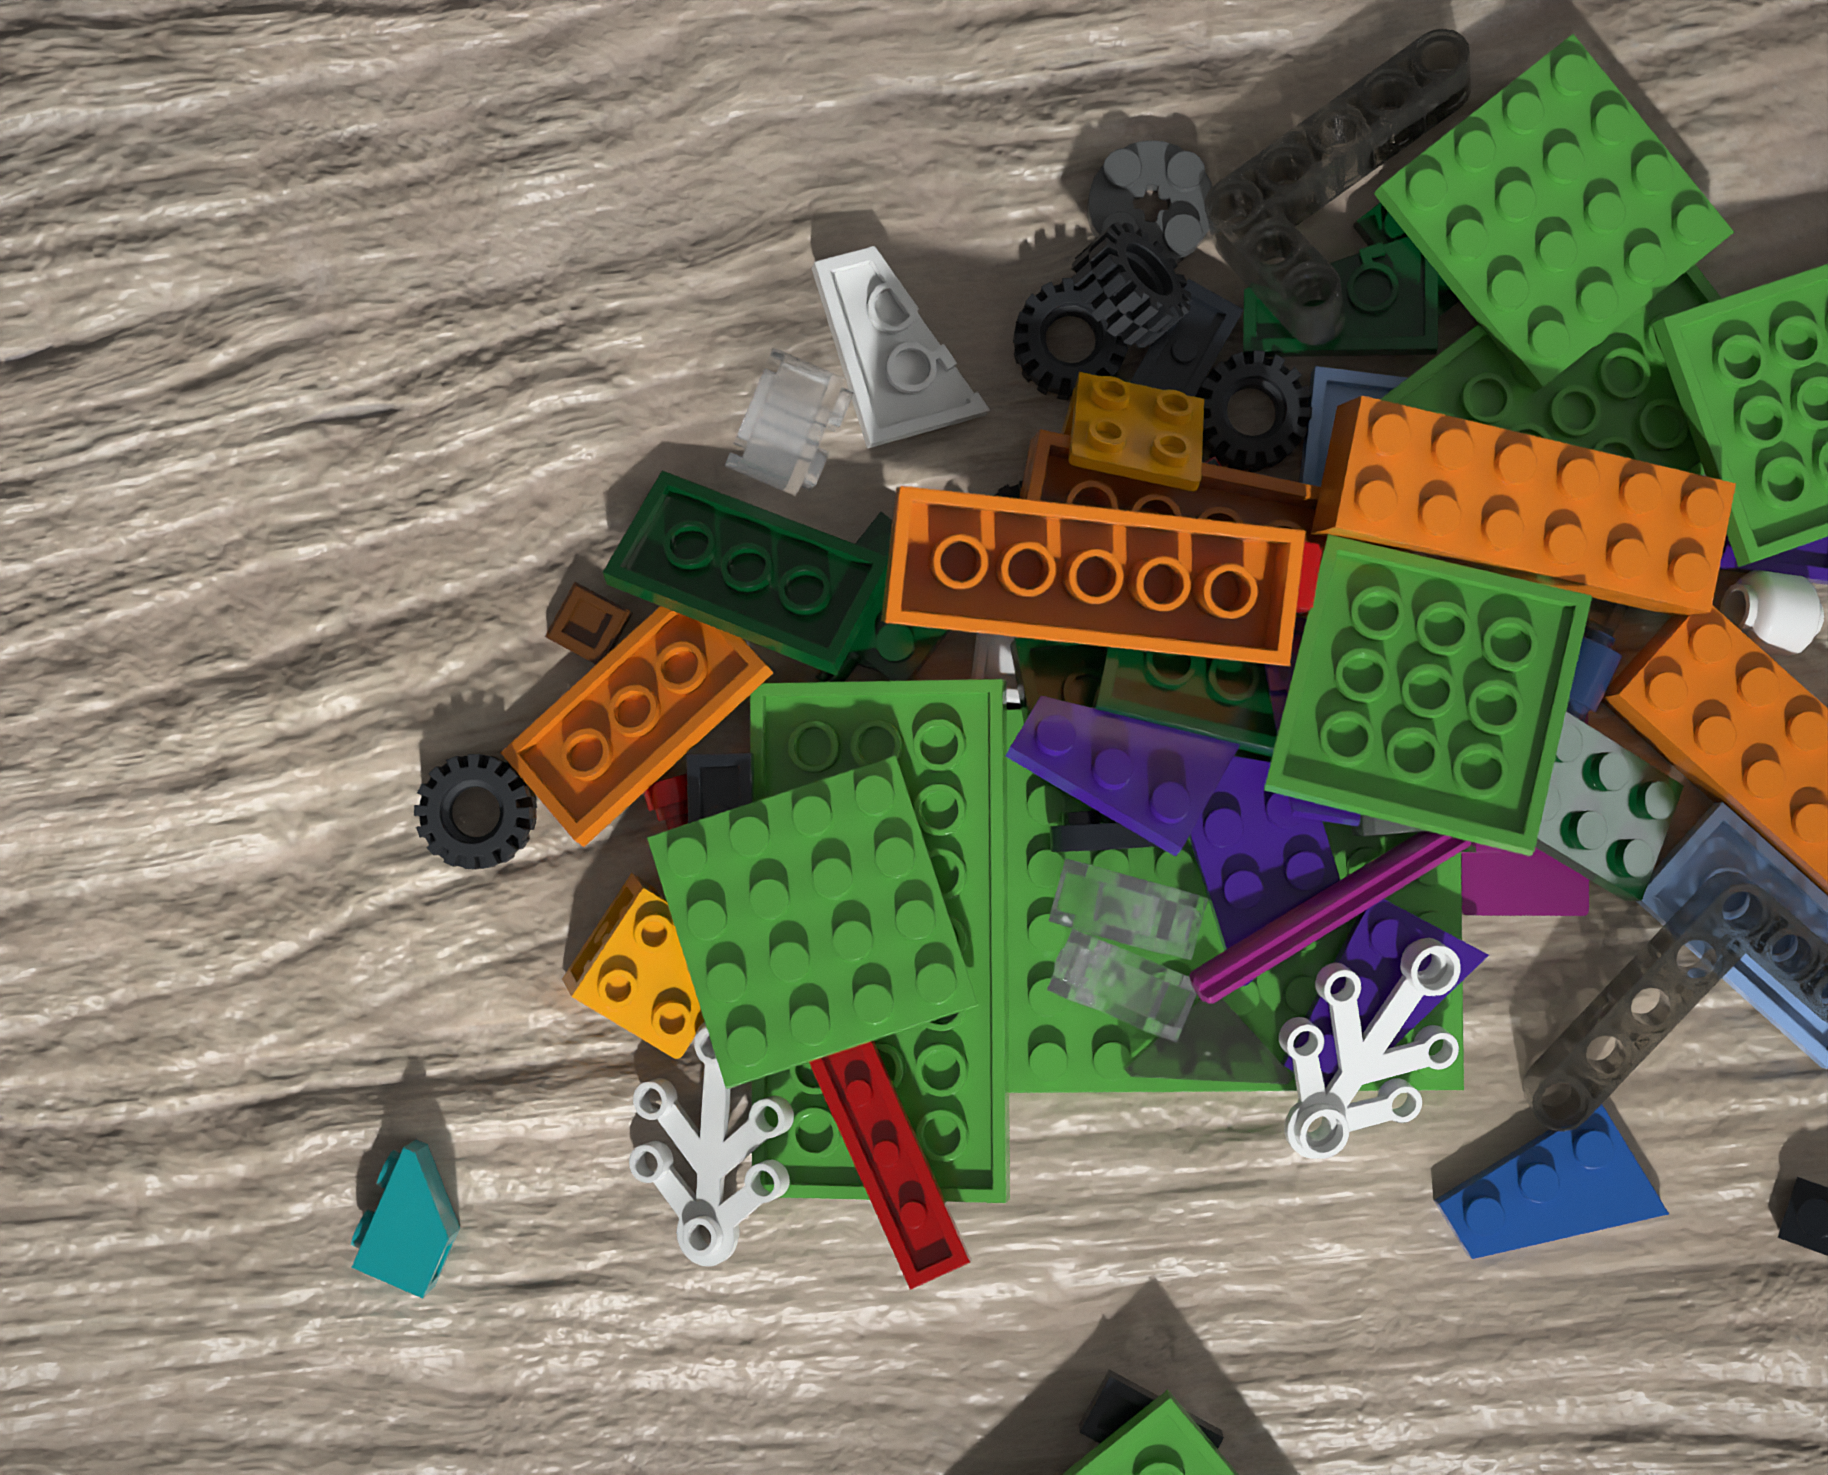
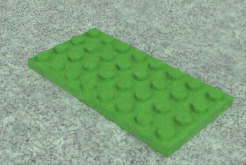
M1006 680L762 683L750 694V753L754 754V802L896 755L978 1006L874 1040V1043L945 1201L1007 1203L1010 1200L1008 828L1007 757H1005L1007 754ZM809 1062L752 1081V1106L757 1101L767 1097L780 1096L790 1103L794 1113V1120L788 1131L776 1137L768 1138L752 1152V1166L765 1160H776L787 1169L789 1187L778 1198L870 1200ZM767 1106L764 1112L765 1120L770 1126L776 1128L778 1125V1115L772 1107ZM762 1171L760 1175L761 1184L766 1190L772 1192L774 1180L768 1172Z

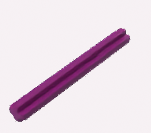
M1427 830L1418 832L1192 970L1189 975L1192 987L1202 1001L1208 1004L1217 1002L1471 846L1472 842Z

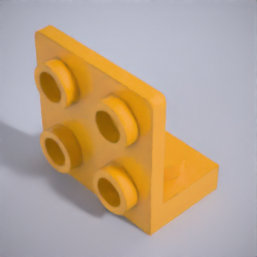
M1079 372L1061 434L1071 435L1069 463L1071 465L1188 491H1196L1198 489L1202 468L1204 399L1188 396L1176 390H1161L1124 382L1112 376L1101 377Z
M631 873L562 980L572 998L669 1056L679 1059L691 1044L700 1025L705 1022L667 901L660 896L651 884Z

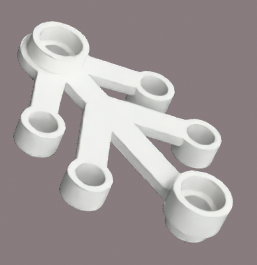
M1423 938L1411 943L1404 950L1401 959V972L1403 975L1363 1034L1357 998L1361 992L1359 977L1341 963H1331L1320 970L1316 977L1315 985L1318 994L1329 1003L1339 1067L1326 1088L1324 1087L1318 1058L1324 1046V1036L1321 1030L1310 1020L1303 1017H1295L1288 1020L1279 1032L1280 1046L1293 1060L1299 1099L1286 1116L1284 1132L1289 1145L1298 1154L1311 1159L1330 1158L1344 1148L1351 1131L1391 1120L1398 1123H1406L1413 1120L1419 1114L1422 1108V1097L1419 1091L1406 1080L1400 1078L1385 1082L1375 1098L1350 1102L1363 1084L1425 1067L1437 1070L1445 1069L1456 1060L1459 1053V1045L1456 1038L1437 1025H1430L1421 1029L1416 1035L1414 1042L1387 1049L1423 995L1439 996L1448 992L1456 984L1460 975V961L1455 952L1446 945L1433 938ZM1431 954L1432 960L1430 965L1425 970L1418 972L1421 961ZM1346 976V984L1343 990L1339 993L1331 994L1332 983L1337 978ZM1303 1031H1309L1310 1035L1307 1043L1300 1048H1294L1293 1042L1295 1037ZM1443 1039L1442 1049L1437 1054L1429 1056V1048L1434 1041ZM1407 1093L1405 1103L1399 1108L1392 1109L1393 1100L1397 1095ZM1322 1116V1123L1315 1131L1307 1132L1309 1125L1315 1119Z
M704 1022L700 1025L695 1035L696 1054L705 1064L700 1131L677 1101L676 1089L668 1080L656 1078L644 1082L636 1088L633 1095V1104L637 1113L648 1120L657 1119L697 1173L696 1195L673 1167L674 1160L671 1150L660 1141H651L636 1147L630 1155L629 1167L637 1180L643 1183L653 1182L679 1217L676 1234L679 1246L685 1256L698 1265L715 1266L727 1260L735 1251L740 1232L739 1223L761 1204L782 1196L789 1187V1174L784 1165L776 1160H765L752 1166L745 1175V1186L723 1202L725 1176L768 1138L776 1137L788 1131L792 1126L794 1113L790 1103L783 1097L770 1096L759 1100L751 1107L749 1120L727 1139L731 1088L726 1089ZM652 1088L661 1096L662 1103L660 1109L655 1108L650 1102L649 1094ZM767 1106L772 1107L778 1115V1125L776 1128L770 1126L765 1120L764 1112ZM647 1152L652 1153L657 1159L658 1166L656 1172L651 1171L646 1164L645 1157ZM762 1171L768 1172L774 1180L772 1192L766 1190L761 1184L760 1175ZM700 1224L705 1226L711 1234L710 1245L701 1237Z

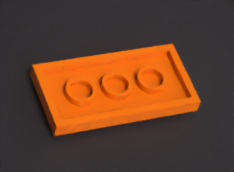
M659 606L500 753L573 840L585 847L773 674V671L742 638Z

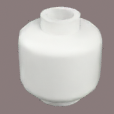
M1753 570L1744 574L1734 585H1731L1725 592L1720 607V612L1768 655L1789 657L1801 653L1812 642L1814 636L1819 633L1824 621V610L1816 588L1807 578L1762 570Z

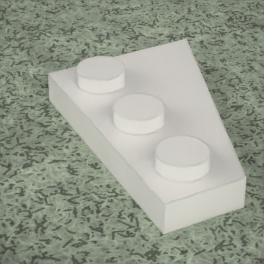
M875 246L814 262L812 272L867 449L988 414L990 409L978 392L974 393L955 367L957 362L944 344L940 345L917 313L919 308Z

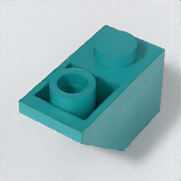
M416 1139L403 1147L401 1153L392 1150L386 1159L377 1180V1186L385 1189L376 1211L367 1209L356 1227L351 1245L359 1248V1251L351 1268L423 1299L436 1286L459 1233L460 1225L428 1144Z

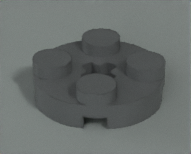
M1155 140L1132 143L1125 148L1117 149L1110 153L1093 179L1087 202L1088 223L1095 238L1100 236L1113 223L1119 222L1121 225L1125 222L1133 225L1135 232L1140 228L1147 232L1151 244L1158 241L1164 247V250L1161 252L1166 259L1172 257L1177 264L1183 261L1184 257L1193 253L1206 237L1215 211L1214 189L1200 157L1193 152L1184 151L1174 144ZM1146 191L1158 192L1159 199L1166 200L1168 204V210L1159 211L1156 221L1153 222L1145 220L1144 210L1134 209L1133 200L1143 198Z

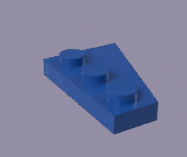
M1596 1101L1434 1200L1466 1255L1471 1259L1669 1215L1604 1106Z

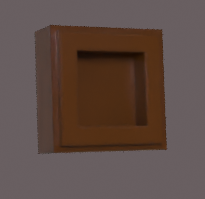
M574 582L545 637L586 660L597 664L614 649L633 613L587 587Z

